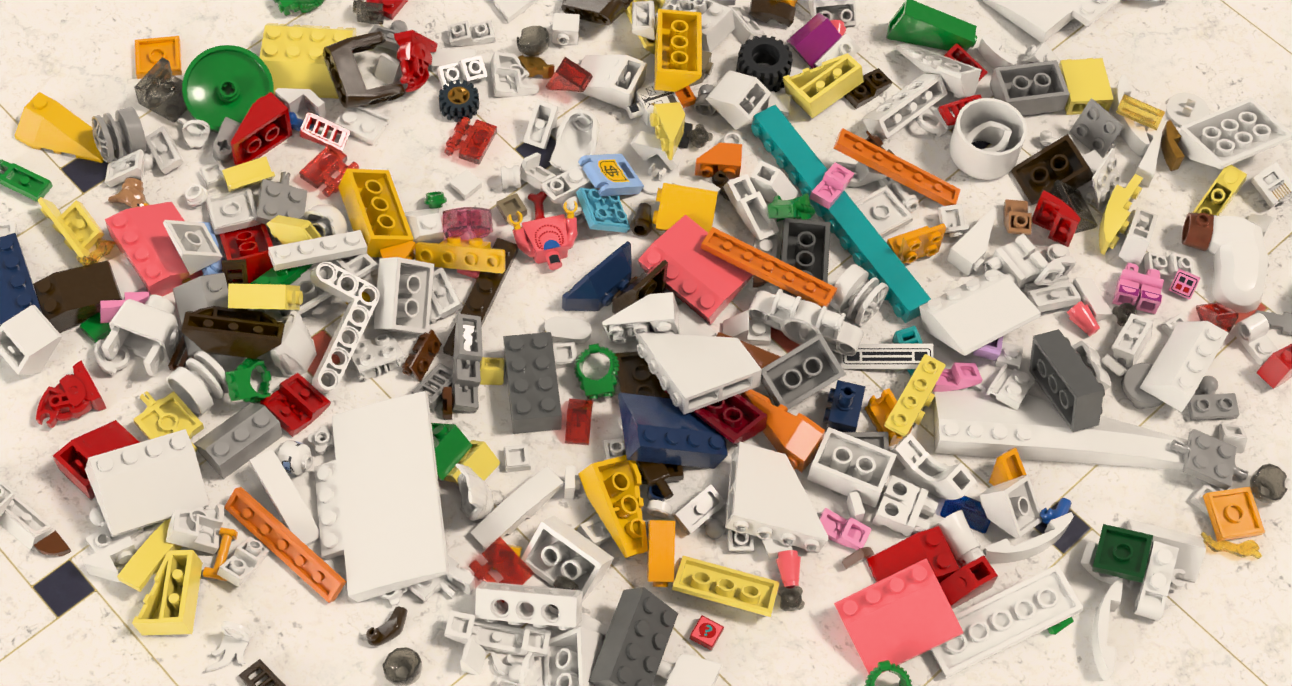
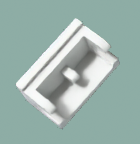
M1131 313L1112 345V350H1114L1113 358L1119 361L1120 357L1125 359L1127 369L1137 363L1150 341L1153 321Z

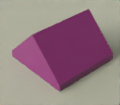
M817 13L787 40V43L813 69L817 67L814 63L842 35L827 17Z

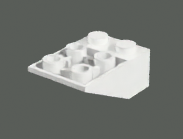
M669 0L661 8L700 12L702 16V50L712 52L735 29L732 9L710 0Z
M586 55L568 88L627 110V106L632 105L635 100L636 91L642 87L646 79L647 63L628 55Z
M673 292L649 294L602 322L609 341L615 344H624L631 340L639 342V334L642 332L680 334L679 309Z

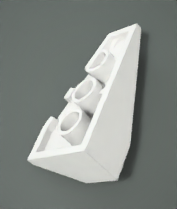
M909 43L897 45L896 50L924 73L941 75L946 90L953 92V96L963 99L975 94L981 69Z

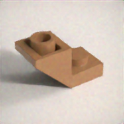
M1005 200L1003 223L1007 233L1031 235L1032 213H1028V201Z

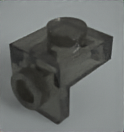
M354 0L353 13L357 15V22L383 24V4Z

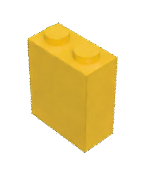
M663 183V188H658L656 201L660 202L659 211L654 210L652 224H656V230L667 231L684 215H687L709 233L713 225L718 192Z

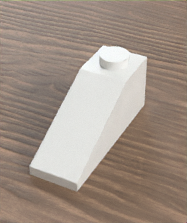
M1139 207L1136 208L1118 257H1121L1128 263L1140 265L1150 244L1158 218L1157 214Z
M994 208L950 249L947 261L966 276H969L974 271L978 272L985 264L983 259L987 251L996 214Z

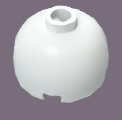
M316 205L306 211L301 217L303 220H309L322 237L347 233L345 217L334 206Z

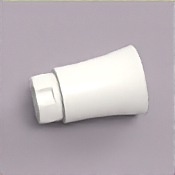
M962 510L947 516L934 526L940 527L950 550L963 566L983 555L985 556Z

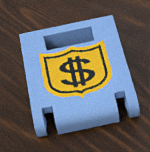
M623 154L585 155L578 161L594 187L600 188L598 191L600 196L639 194L644 187Z

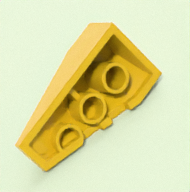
M38 92L24 107L15 133V139L33 149L41 150V148L53 150L57 154L64 152L73 154L76 158L100 163L104 161L96 147L92 127L63 105Z
M627 455L592 463L578 473L587 498L624 557L628 558L647 552L646 524L642 519L641 509L644 503L643 498H640L639 487L642 481L636 462L627 460Z

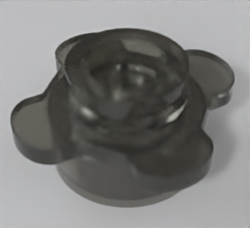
M701 124L696 125L694 130L687 132V138L690 139V143L698 148L704 147L707 141H712L713 139L712 133H708Z
M1123 303L1119 307L1115 306L1112 309V313L1118 319L1117 324L1124 326L1131 313L1136 315L1137 310L1132 304Z
M799 586L794 588L781 587L778 590V595L781 597L780 608L784 611L803 609L805 605L801 596L803 589Z

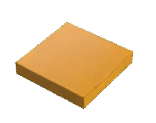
M170 36L135 40L137 79L182 75L180 37Z
M1250 487L1209 492L1203 495L1217 542L1258 536L1265 533Z

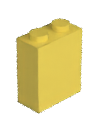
M1103 58L1060 60L1059 67L1070 94L1065 105L1066 115L1081 114L1091 98L1109 112L1114 99Z
M229 284L228 308L300 310V305L303 302V293L300 291V286L270 284Z

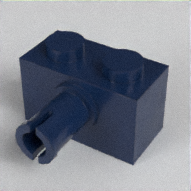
M837 380L835 389L830 388L827 402L832 403L831 409L826 408L823 422L827 423L826 431L830 427L840 432H856L866 386Z

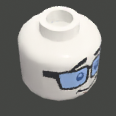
M286 440L279 444L275 450L276 456L288 473L301 475L313 463L310 447L306 444L294 440Z

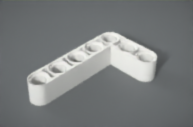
M322 262L311 271L310 279L312 283L349 303L312 380V385L320 393H327L338 386L380 295L374 285L333 263ZM320 269L327 272L328 280L321 278L319 275ZM341 281L348 283L349 291L342 289ZM362 292L369 294L370 302L363 300ZM352 312L360 316V323L353 321ZM342 333L350 337V344L343 342ZM332 354L340 358V365H335L332 362ZM322 375L330 379L329 387L322 384Z

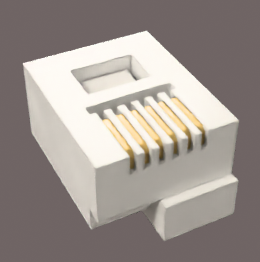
M1277 162L1255 175L1251 180V183L1271 207L1280 202L1283 205L1292 199V182Z

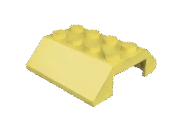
M267 23L264 27L260 58L271 73L274 95H276L275 90L278 88L310 89L319 98L339 99L323 57V49L346 38L355 37L356 28L344 29L343 27H338L337 29H331L329 26H300L296 24L287 26L286 24Z

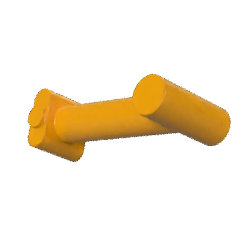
M221 527L219 535L222 539L214 567H205L203 577L227 581L217 575L219 567L226 562L232 539H237L238 532L234 529Z

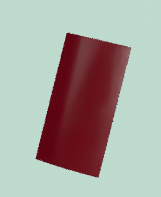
M739 394L692 411L693 414L733 444H738L754 437L766 428L767 414Z

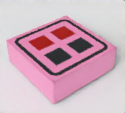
M1179 268L1169 291L1191 299L1200 281V277Z

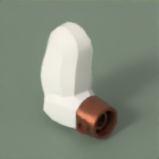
M1188 213L1182 230V244L1202 251L1208 250L1214 255L1212 294L1215 301L1224 309L1234 313H1248L1256 310L1262 302L1268 268V255L1261 227L1240 217Z

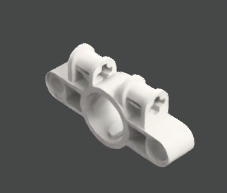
M778 289L776 295L766 291H758L748 310L749 316L753 320L781 330L786 337L800 345L821 333L831 350L846 356H854L856 354L864 332L859 327L845 322L846 314L842 313L840 315L827 310L826 306L822 308L815 303L801 300L802 297L800 296L793 297L783 293L782 289Z

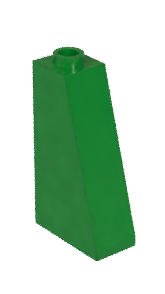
M905 0L889 21L886 38L949 51L957 43L967 52L970 47L973 48L976 44L977 35L975 34L977 26L917 1Z

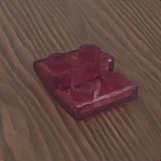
M462 207L443 211V232L445 237H459L467 231L471 239L488 236L493 232L491 209Z

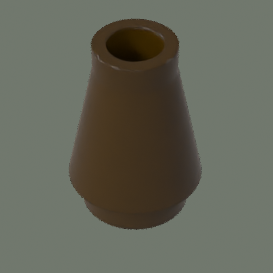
M640 203L638 205V209L630 223L633 234L639 237L647 236L653 228L652 207L648 203Z

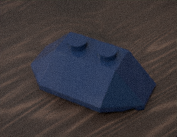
M627 241L577 282L572 289L562 295V309L565 311H599L604 306H609L614 295L618 291H623L627 288L631 281V243Z

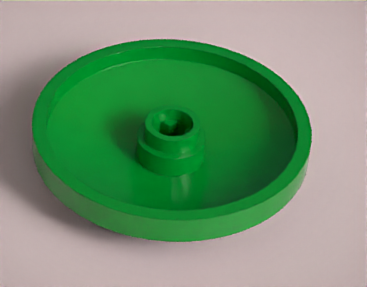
M220 45L203 51L193 59L184 74L182 92L190 115L195 120L207 122L210 126V131L219 133L225 117L242 123L253 103L270 92L274 94V85L268 67L255 53L239 46Z

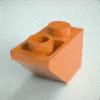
M720 142L696 159L695 176L712 177L717 171H723L728 179L740 177L742 144Z

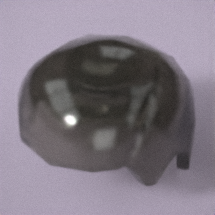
M542 26L526 27L521 30V37L517 36L518 50L530 57L543 54L550 44L549 32L547 28Z
M1262 465L1250 478V488L1254 497L1261 502L1269 504L1279 502L1288 490L1285 487L1286 473L1276 465Z
M408 647L396 648L388 654L382 664L384 677L396 686H410L415 683L421 676L423 666L420 655Z

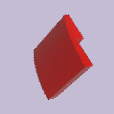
M1044 190L1032 216L1033 224L1050 231L1049 239L1069 247L1081 220L1070 206Z
M296 373L281 382L279 390L272 393L270 397L261 400L260 404L264 405L277 418L281 427L293 437L317 419L330 406L331 401L316 390L303 376Z

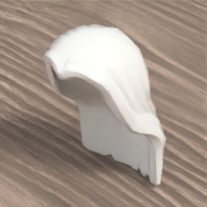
M583 109L570 111L558 128L555 149L549 162L552 166L560 168V171L566 172L580 165L578 161L582 156L595 155L600 124L591 111Z
M456 463V467L461 472L457 479L461 494V511L471 521H478L491 513L494 508L492 491L472 468Z

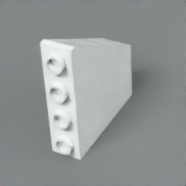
M648 332L639 334L637 345L639 356L645 359L650 372L657 376L662 389L667 390L674 406L679 407L683 414L760 386L762 369L738 338Z
M739 442L731 455L725 528L734 530L737 533L757 536L760 539H774L781 541L783 545L795 546L809 552L819 553L828 541V535L786 454Z

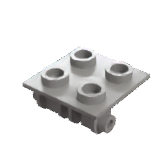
M1091 98L1071 128L1070 133L1091 151L1096 150L1103 158L1107 151L1115 148L1116 145L1113 143L1124 128V125Z

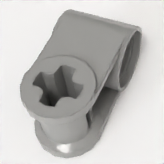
M225 117L213 144V157L216 161L221 160L222 163H228L233 158L230 142L241 123Z

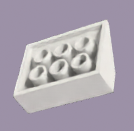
M1249 98L1181 126L1179 129L1181 139L1178 146L1182 153L1190 160L1222 169L1291 140L1292 133L1253 98Z
M996 269L989 270L985 274L969 280L965 284L951 289L942 296L931 299L928 303L919 307L923 330L964 356L1041 317V312L1010 277Z
M186 429L88 458L85 472L112 537L171 519L175 510H193L195 507H209L196 453Z

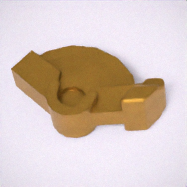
M521 55L518 57L521 66L529 72L528 77L543 75L544 79H549L554 75L555 66L553 64L548 65L543 59L535 56Z

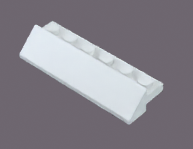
M367 253L324 261L333 263L359 278L378 268V264ZM322 262L314 263L300 278L290 284L300 286V291L303 293V302L300 305V310H294L300 315L332 296V294L315 286L310 279L311 271ZM320 269L319 275L321 278L328 280L327 272ZM341 281L340 283L342 289L349 286L346 281ZM248 309L264 312L276 321L284 324L292 311Z

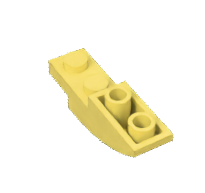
M1137 174L1133 176L1126 188L1118 184L1116 185L1105 207L1099 227L1100 253L1103 255L1106 254L1109 248H1115L1120 239L1118 234H1124L1130 225V222L1127 221L1131 213L1129 212L1132 205L1130 201L1132 198L1136 200L1142 191V188L1139 186L1143 178Z

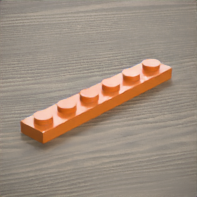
M844 128L839 132L833 149L943 206L957 204L961 189Z
M714 227L711 228L701 243V249L822 308L823 306H829L837 292L836 287Z
M242 487L235 488L224 508L328 603L335 601L347 581Z

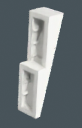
M1163 102L1146 132L1150 145L1135 173L1143 178L1141 184L1149 187L1156 170L1167 104Z

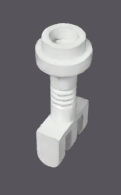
M889 177L878 180L882 187L887 185L890 190L894 189L909 212H913L919 207V199L915 195H909L903 188V184Z

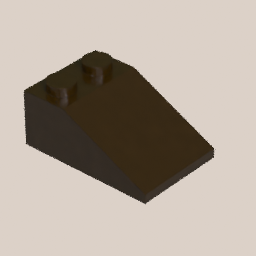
M1068 134L1019 163L1011 170L1032 205L1038 203L1043 190L1054 196H1059L1079 188L1092 180L1094 176Z
M663 260L644 271L639 277L635 276L632 278L627 288L623 291H618L612 299V313L616 314L649 294L665 293L668 262Z
M108 261L55 272L33 284L42 314L59 333L99 313L100 301L122 300L110 262Z

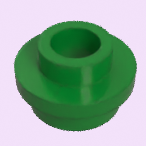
M440 191L428 192L424 199V204L429 205V208H441L447 202L444 192Z

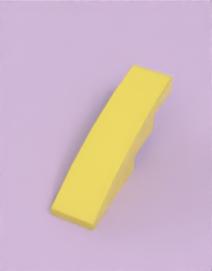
M171 519L165 520L137 550L118 574L119 581L141 592L152 575L157 574L167 552L181 550L183 546L166 542Z

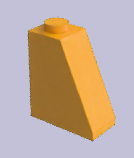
M649 520L647 524V581L653 582V587H668V582H674L675 521Z

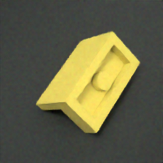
M266 156L222 170L229 192L261 183L263 179L271 180L275 177Z
M471 440L470 443L473 446L457 464H463L472 468L485 481L499 466L500 461L484 441ZM456 465L444 480L455 482L458 485L457 479L461 472Z

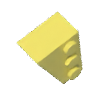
M848 53L822 62V66L811 70L808 67L803 69L800 74L783 77L785 92L788 95H792L791 98L812 119L864 82L862 66Z
M172 550L167 552L154 578L156 582L150 594H146L143 600L144 605L138 617L135 616L132 622L141 635L193 633L203 564L194 550Z

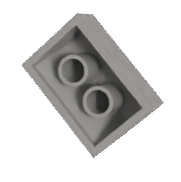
M224 273L199 276L173 288L181 328L185 312L187 311L194 312L210 306L228 307V286ZM183 334L188 356H194L199 350L203 351Z
M251 402L195 442L194 445L214 470L225 479L250 461V459L283 437L277 418L264 405Z

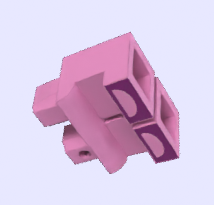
M1127 263L1117 281L1112 304L1132 309L1135 305L1136 310L1156 314L1162 302L1161 289L1164 283V279H1160V271L1148 269L1146 275L1138 273L1139 267L1136 264Z

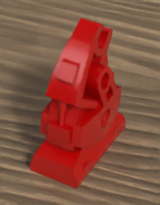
M414 30L395 33V41L400 46L397 51V59L400 62L403 74L400 82L408 84V87L405 89L406 93L421 88L430 76L428 67L432 64L431 53L436 52L438 43Z
M82 360L73 365L74 374L64 376L59 380L60 383L55 388L49 386L46 389L37 409L36 420L38 424L42 425L43 420L50 417L46 423L48 427L53 428L58 421H67L80 417L92 409L98 411L107 409Z

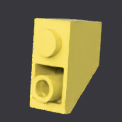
M278 215L266 224L270 228L271 234L278 238L282 245L322 237L309 220Z

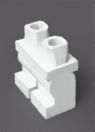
M1023 233L1011 244H1006L1002 248L996 249L993 257L986 262L984 269L986 271L996 269L1009 276L1021 290L1025 284L1034 282L1049 263L1039 251L1034 252L1035 246Z
M892 475L872 524L878 527L882 525L887 526L895 532L903 533L902 535L910 537L911 533L916 534L929 529L931 522L920 518L919 515L921 512L933 517L938 502L927 497L928 490L920 489Z

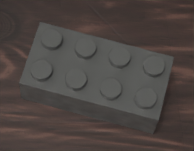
M785 218L781 236L780 260L828 283L831 222ZM783 290V293H786L793 297H797L796 295Z
M1059 329L1033 336L1029 371L1071 431L1076 432L1098 426L1100 415L1103 411L1102 401L1105 396L1103 385L1096 380L1092 370L1085 365L1080 354L1073 349L1069 339L1064 337Z
M551 332L503 336L513 434L561 430L562 413Z
M645 587L623 590L589 682L594 686H652L678 613Z

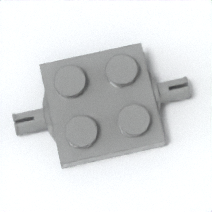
M281 172L280 182L263 179L260 184L255 222L267 224L278 215L301 219L305 214L307 190L289 185V172L287 174L286 172Z
M1196 429L1189 432L1187 444H1183L1175 439L1171 442L1170 449L1183 454V472L1223 490L1231 487L1233 476L1242 480H1246L1248 477V471L1236 467L1235 455L1237 447Z

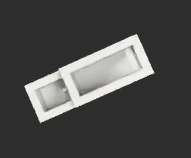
M748 174L728 181L723 186L738 215L758 241L780 232L774 219H769L768 207L760 191L756 192Z

